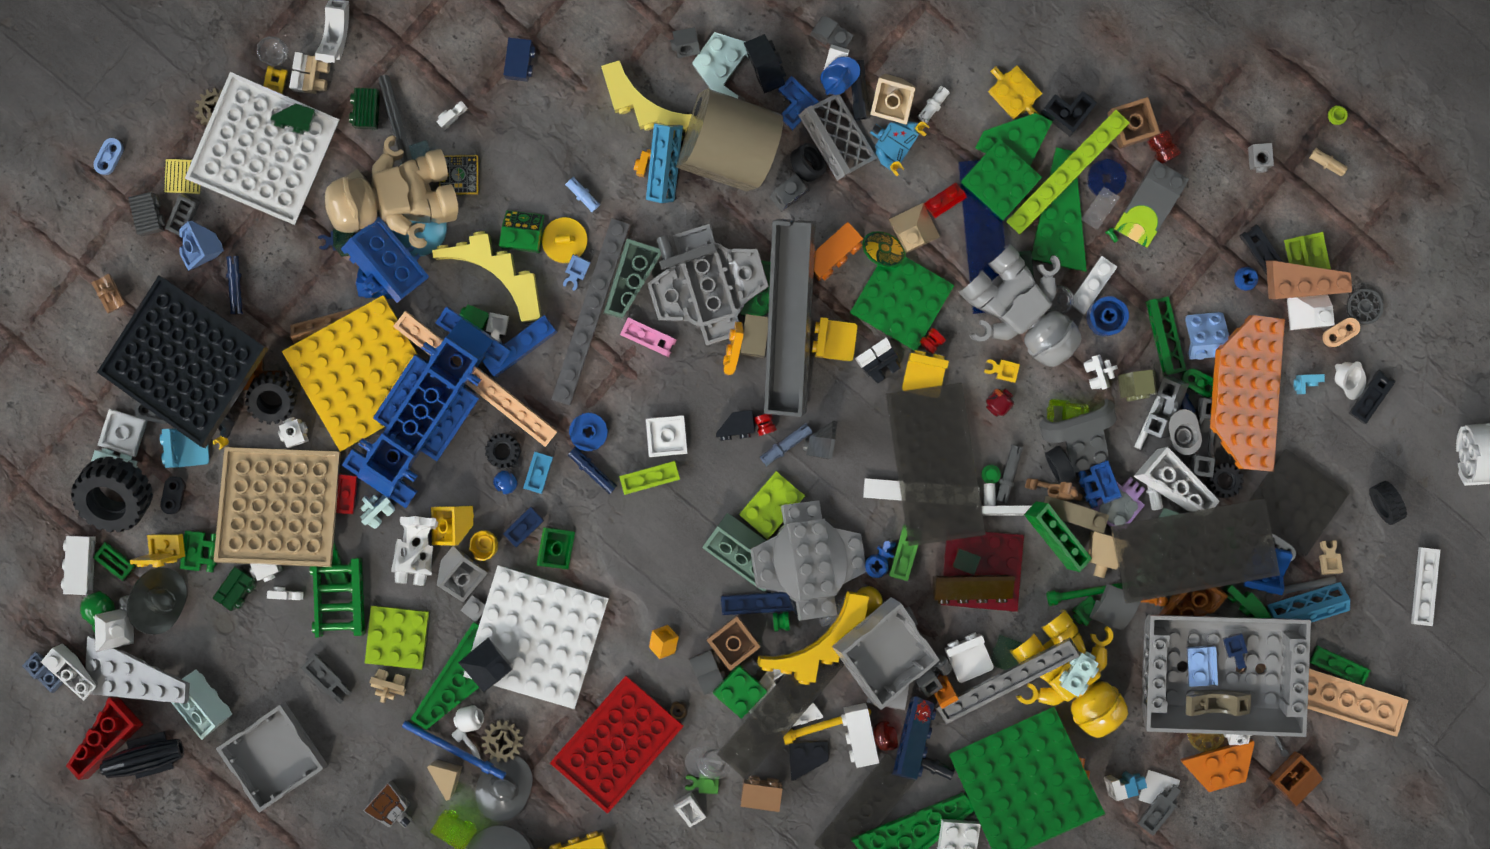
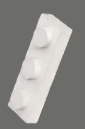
M1101 256L1068 304L1082 314H1085L1117 266Z

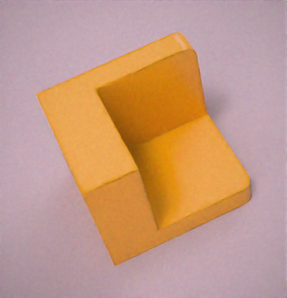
M669 625L652 630L649 648L659 659H662L676 652L679 636Z

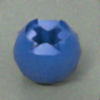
M1241 267L1235 273V285L1241 290H1252L1258 284V274L1251 267ZM1245 275H1249L1248 279L1250 281L1245 283V279L1242 277Z
M508 471L497 473L493 480L495 488L506 495L512 493L518 484L512 473L509 474Z
M873 554L865 561L866 573L872 578H881L888 572V561L879 554ZM875 561L882 565V568H878V571L871 567L872 564H875Z

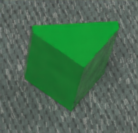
M543 527L537 566L569 569L575 532Z

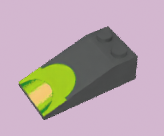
M1155 160L1149 166L1114 230L1141 246L1148 248L1189 179Z

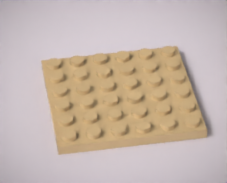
M224 447L214 562L332 567L341 453L335 451Z

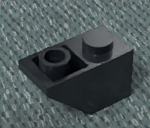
M752 410L732 412L716 432V438L720 437V441L732 440V436L739 435L740 439L751 438V434L754 433Z

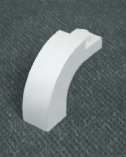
M329 0L326 4L324 35L315 53V60H321L325 63H335L336 60H340L348 31L349 1Z

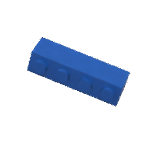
M544 315L504 344L512 351L501 367L487 358L483 360V363L494 377H498L555 335L557 330Z

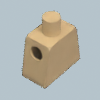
M1091 531L1088 554L1092 558L1090 563L1096 564L1093 575L1105 578L1107 568L1117 570L1130 541Z

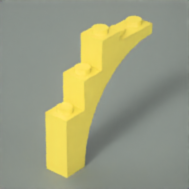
M620 61L601 66L615 113L626 114L631 111L630 109L634 108L640 130L648 131L654 129V123H661L665 125H682V133H686L692 114H682L666 110L643 97L625 75Z
M485 231L473 233L474 236H469L470 244L459 242L456 243L455 247L441 245L437 246L436 250H432L433 258L436 260L455 259L468 261L492 272L511 293L518 307L521 322L537 321L542 317L535 274L530 273V271H521L516 276L513 255L511 253L508 254L507 251L496 252V256H493L491 236L485 234Z

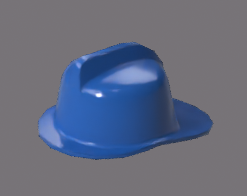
M846 56L838 57L832 61L821 73L820 79L827 95L829 93L833 95L844 93L859 77V64L856 60Z

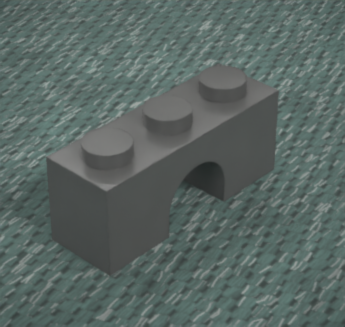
M1163 377L1157 396L1161 397L1160 403L1155 412L1150 413L1144 429L1145 432L1159 438L1170 437V417L1180 410L1189 383L1175 377Z

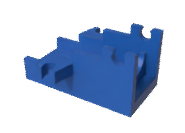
M380 216L376 218L373 224L364 227L352 236L341 248L344 254L348 253L350 255L349 260L353 264L356 262L368 277L362 286L365 288L370 284L373 287V290L368 292L370 296L385 288L396 303H398L429 278L428 274L417 262L420 255L417 254L413 257L410 254L414 250L413 246L405 248Z

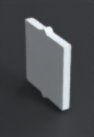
M1147 770L1145 776L1147 788L1141 789L1138 800L1152 804L1163 790L1168 792L1173 784L1178 787L1180 780Z

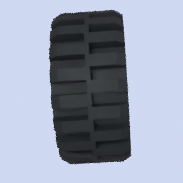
M100 457L89 462L77 477L71 489V499L74 501L73 506L75 510L79 511L78 515L81 518H85L87 520L86 523L89 525L93 524L99 530L106 529V532H113L114 530L116 532H123L137 525L149 508L153 494L151 484L148 483L149 479L146 475L142 474V470L139 467H134L130 461L125 462L122 458L113 459V457H105L104 459ZM100 487H107L116 491L125 502H117L108 498L101 491Z

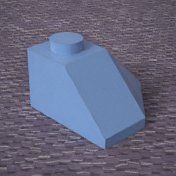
M188 221L179 229L180 237H183L180 256L188 271L215 259L224 251L216 233L193 221Z

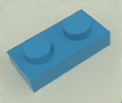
M534 452L524 489L540 494L543 493L553 457Z

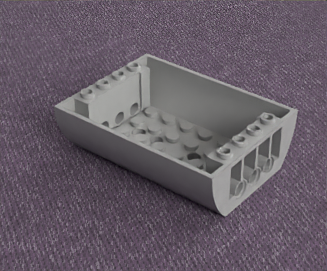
M1147 615L1144 624L1141 701L1146 731L1306 737L1311 620ZM1239 633L1243 634L1248 653L1242 654L1246 669L1241 673L1236 671L1234 657L1228 658L1222 639ZM1216 646L1218 685L1189 687L1188 666L1183 671L1177 669V664L1180 661L1187 662V647ZM1261 663L1265 664V671L1257 673L1255 670L1256 666ZM1228 690L1251 694L1250 714L1234 716L1224 713H1206L1189 716L1186 715V695H1192L1194 691Z

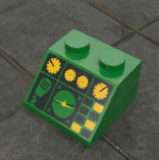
M506 210L499 246L503 249L540 253L545 215Z

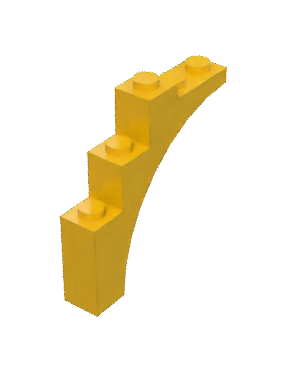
M847 591L837 619L817 641L804 649L790 654L758 656L757 664L764 671L772 672L773 669H778L784 674H792L794 672V677L796 680H799L798 683L810 685V682L816 683L819 660H821V663L832 665L833 662H839V656L832 646L866 618L869 596L864 593Z

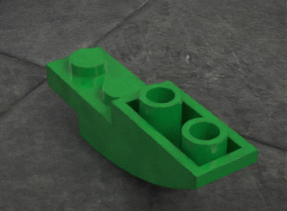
M1227 584L1222 589L1227 593V599L1232 603L1236 602L1241 606L1239 610L1246 616L1271 618L1266 608L1252 592L1246 591L1242 595L1230 584Z

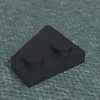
M827 741L793 742L789 744L791 781L800 778L829 761Z

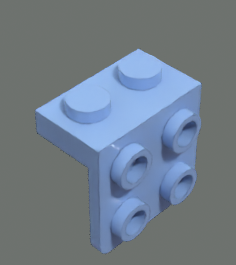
M1215 312L1186 316L1185 322L1191 342L1188 351L1189 359L1201 360L1215 357L1216 349L1223 345L1229 337L1224 314Z

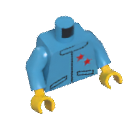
M908 121L907 125L890 122L885 130L875 124L870 134L879 139L875 148L880 163L889 170H892L895 176H898L899 174L896 170L898 168L904 170L901 162L919 135L917 132L922 136H926L927 134L922 130L925 127H930L925 122L916 123Z

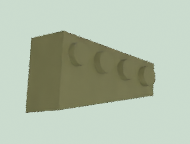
M1154 370L1135 371L1118 376L1120 398H1126V402L1150 398V395L1158 393L1156 371Z

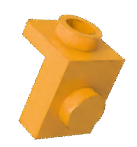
M649 149L646 152L642 151L640 159L635 161L634 170L637 171L636 175L644 178L651 156V150Z

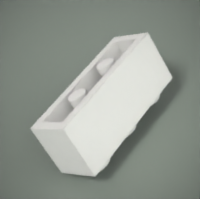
M66 536L63 543L65 559L62 562L64 578L61 581L63 594L89 595L93 593V556L95 555L96 536Z
M866 703L844 707V714L841 717L843 726L848 728L845 736L847 744L852 746V750L849 751L851 762H855L856 768L878 764L879 759Z

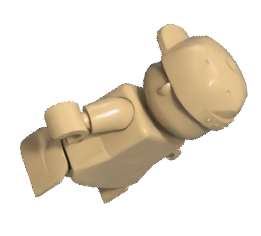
M390 136L384 142L383 154L372 166L371 185L363 178L348 179V177H343L333 181L326 188L325 192L326 212L336 230L344 233L358 232L359 228L363 229L376 221L378 211L380 218L391 230L405 236L408 234L409 242L413 247L424 248L427 245V241L424 238H417L415 233H423L426 225L417 223L412 226L411 221L441 224L455 221L458 215V202L453 186L451 184L440 186L436 191H431L429 186L430 182L447 180L448 171L445 157L441 149L428 151L425 156L418 157L415 160H408L399 167H393L394 161L400 160L404 155V151L400 149L394 152L390 149L391 146L395 145L396 140L395 136Z

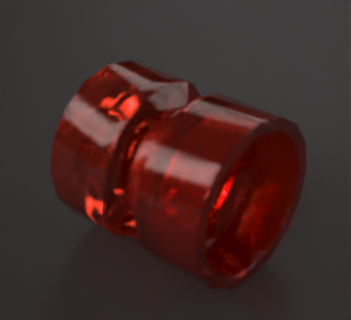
M1169 130L1147 141L1151 151L1156 152V160L1162 164L1181 154L1177 144L1172 143L1174 138Z

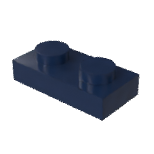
M530 507L503 535L515 547H518L544 520Z

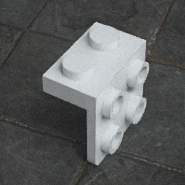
M971 633L965 636V640L960 642L958 640L952 641L947 644L948 647L944 648L956 678L960 683L987 673L994 668L984 645L985 641L980 633Z

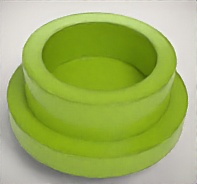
M1334 106L1328 112V119L1334 125H1341L1347 120L1348 113L1342 106Z

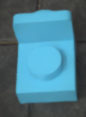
M1325 374L1296 375L1294 390L1297 391V394H1306V386H1318V382H1325Z

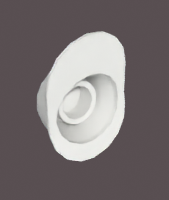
M1356 361L1354 363L1344 362L1336 364V384L1344 390L1349 399H1358L1366 386V375L1361 363Z

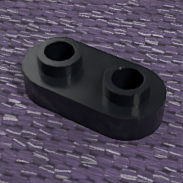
M172 476L164 483L160 507L166 514H176L181 509L185 492V482L182 478ZM173 482L176 483V488L174 490L171 488V484ZM169 501H171L173 504L171 508H168L167 503Z

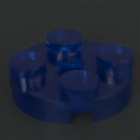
M1104 159L1096 162L1089 169L1087 184L1090 191L1098 197H1114L1124 188L1127 175L1118 162ZM1103 174L1111 176L1110 183H1103Z

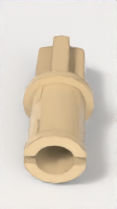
M1315 148L1309 157L1324 166V169L1328 168L1339 176H1343L1347 171V166L1335 160L1333 155L1329 156L1318 148Z

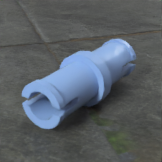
M572 177L565 184L577 196L576 199L578 201L581 200L591 212H594L600 206V203L589 193L588 188L585 189L575 177Z

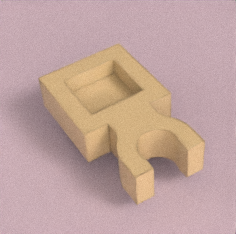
M1336 540L1330 542L1331 548L1326 546V541L1320 542V548L1324 552V555L1319 556L1322 575L1343 573L1341 553H1335L1337 548Z

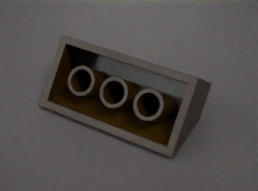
M1009 574L933 576V599L938 600V604H949V600H957V603H969V600H976L977 603H988V599H996L997 603L1008 602L1007 599H1013L1015 576Z

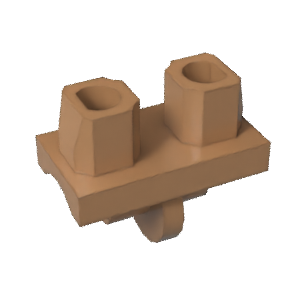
M110 274L91 282L107 313H111L126 305Z

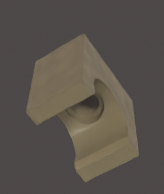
M746 314L740 353L745 356L764 358L768 335V317Z

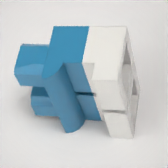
M1125 771L1120 779L1112 775L1104 777L1108 796L1116 801L1138 796V790L1147 788L1145 777L1140 776L1139 773L1131 775Z

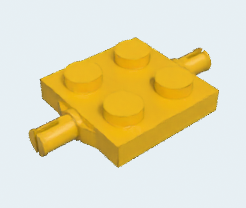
M997 66L990 71L998 80L988 92L1013 120L1019 114L1026 111L1029 115L1039 114L1032 105L1043 93L1018 66L1005 74Z

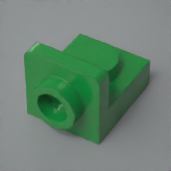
M1088 596L1072 609L1074 613L1072 617L1079 625L1082 623L1087 626L1089 621L1092 620L1089 617L1095 605L1093 598Z

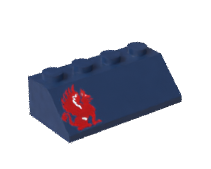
M919 697L910 699L892 775L917 780L918 777H921L923 772L921 761L922 758L926 757L928 747L925 746L926 739H930L932 733L930 722L936 716L937 709L934 708V703Z

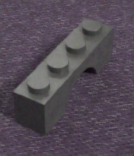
M1207 398L1198 399L1196 417L1199 423L1202 443L1197 452L1191 454L1189 466L1190 471L1195 476L1213 477L1215 464L1213 451L1215 433L1210 428L1212 399Z

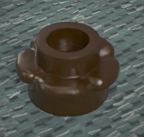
M675 701L671 704L669 713L675 719L681 720V718L687 716V706L684 702Z

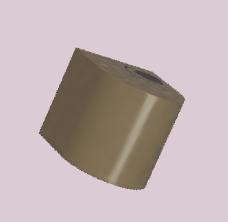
M707 88L697 95L676 168L744 191L759 188L771 168L778 149L783 128V115Z

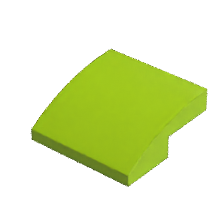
M1323 232L1284 240L1289 263L1331 270Z

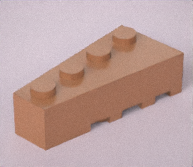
M1266 261L1269 299L1352 292L1351 273L1278 261Z

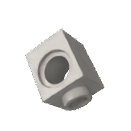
M1272 143L1253 144L1248 147L1250 170H1256V173L1268 172V169L1274 166ZM1258 154L1264 156V163L1258 161Z

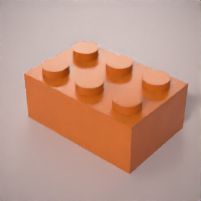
M849 222L843 225L814 252L813 276L818 281L828 279L834 271L832 269L834 267L840 268L847 261V256L850 253L854 255L863 246L861 244L863 238Z

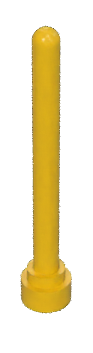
M839 716L797 730H789V728L782 730L785 745L791 744L797 737L843 724L842 717Z

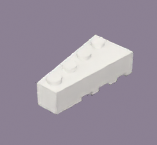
M1168 447L1157 449L1134 475L1135 478L1197 517L1209 515L1220 502Z

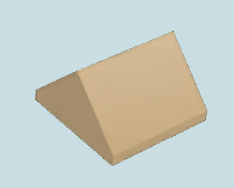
M435 760L427 768L445 800L448 801L456 793L462 766Z

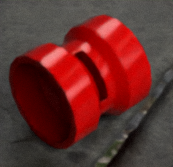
M932 328L929 331V335L923 337L919 342L933 355L937 351V347L943 345L946 339L936 329Z
M763 414L753 418L754 423L758 426L757 432L759 436L777 431L776 426L772 423V414Z

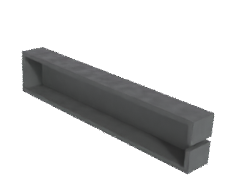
M776 219L772 223L764 414L802 417L807 413L816 221Z

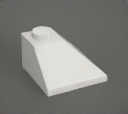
M1328 294L1287 298L1290 330L1322 328L1335 325L1333 305Z
M118 609L95 615V650L97 652L134 643V626L129 621L127 611Z

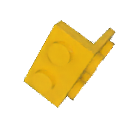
M821 317L820 321L815 324L814 333H818L817 341H813L812 347L815 357L852 361L854 358L857 325L855 323L832 321Z
M915 350L914 353H910L902 390L912 394L938 398L941 392L945 369L948 368L949 361L944 360L945 356L934 354L933 357L926 356V352Z
M183 534L147 535L149 554L131 559L130 564H137V567H146L149 564H152L153 567L165 566V563L178 562L177 559L185 557Z

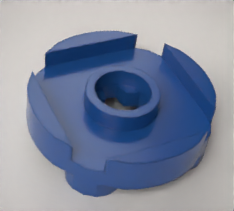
M584 413L572 421L569 435L571 441L578 449L593 451L599 449L605 443L608 429L605 421L600 416L593 413ZM592 427L594 434L590 435L589 438L585 437L586 433L583 430Z

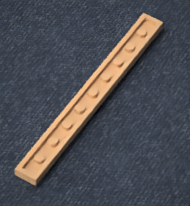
M407 311L402 314L393 326L420 348L424 346L425 342L437 348L443 341V339ZM454 356L453 363L460 366L461 359L458 356ZM477 367L473 374L482 379L480 384L476 386L468 380L466 385L546 447L558 431Z

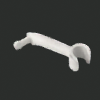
M457 728L452 733L453 738L457 742L463 740L471 749L472 755L480 759L477 747L470 741L465 732Z

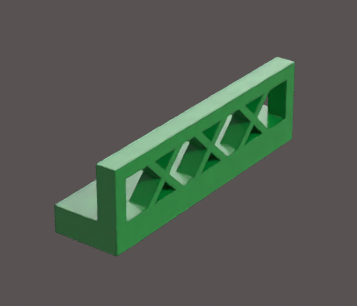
M1169 296L1146 301L1163 376L1186 371ZM1165 301L1166 311L1162 315L1160 314L1158 303ZM1163 320L1170 323L1171 329L1168 333L1164 331ZM1168 338L1175 342V348L1172 352L1168 348ZM1172 357L1179 360V369H1173Z

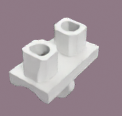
M1100 354L1084 362L1086 372L1096 370L1098 377L1089 380L1091 389L1102 388L1103 390L1111 387L1106 372L1109 379L1115 378L1113 370L1118 369L1117 365L1111 366L1110 360L1104 361L1105 369Z

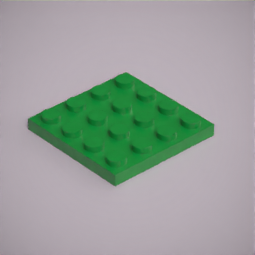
M905 257L904 262L895 268H885L877 265L850 314L915 351L920 345L919 341L925 337L954 285Z

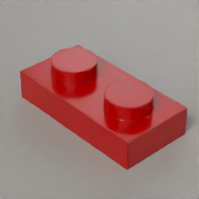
M955 182L926 201L924 205L931 215L937 218L966 199L967 196Z
M338 474L336 513L354 514L357 476Z

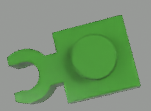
M700 773L699 778L691 774L686 775V779L693 780V784L690 786L686 785L685 789L693 790L695 787H699V793L718 794L719 774Z

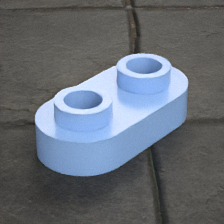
M109 138L104 141L94 160L96 172L102 175H109L114 171L124 151L123 144L119 140ZM113 146L117 147L115 152H112ZM104 163H108L106 169L103 168Z

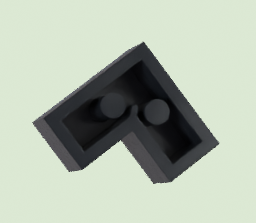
M763 34L744 42L748 58L755 70L757 80L764 94L784 86L783 77L786 74L783 66L779 65L782 63L779 53H774L776 49L772 40L768 41L766 35Z
M1083 91L1071 105L1055 94L1040 114L1053 121L1054 125L1070 137L1097 102Z

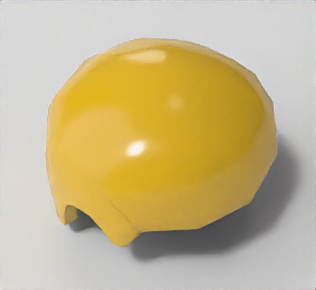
M481 530L474 533L471 537L469 550L473 553L476 560H488L496 554L499 546L498 540L490 531Z
M866 586L857 591V593H864L869 596L866 617L883 604L882 596L876 588Z

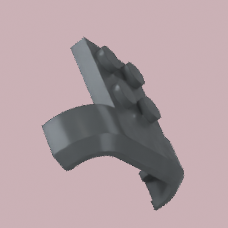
M1105 399V406L1103 408L1067 420L1049 422L1044 418L1039 423L1041 436L1045 441L1066 443L1069 461L1075 473L1105 461L1110 462L1104 429L1111 427L1117 420L1112 401Z

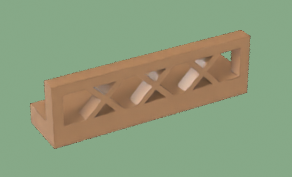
M363 306L290 325V336L293 343H298L299 340L307 338Z

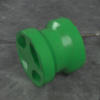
M788 611L782 614L773 613L774 632H778L780 629L790 630Z

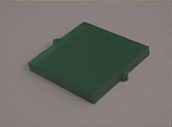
M999 635L996 646L992 648L991 661L993 666L1007 670L1019 664L1009 650L1016 649L1023 643Z

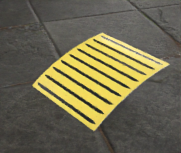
M166 159L164 192L200 194V185L185 179L192 160Z

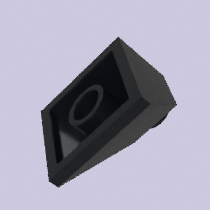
M489 637L458 662L483 692L513 670L512 664Z

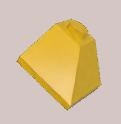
M473 506L431 507V518H436V521H438L436 529H432V545H459L473 526Z

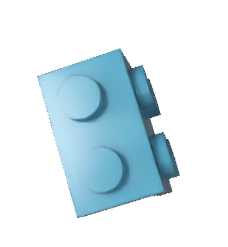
M162 429L160 443L163 445L162 463L165 464V468L209 464L208 445L206 448H202L176 429Z

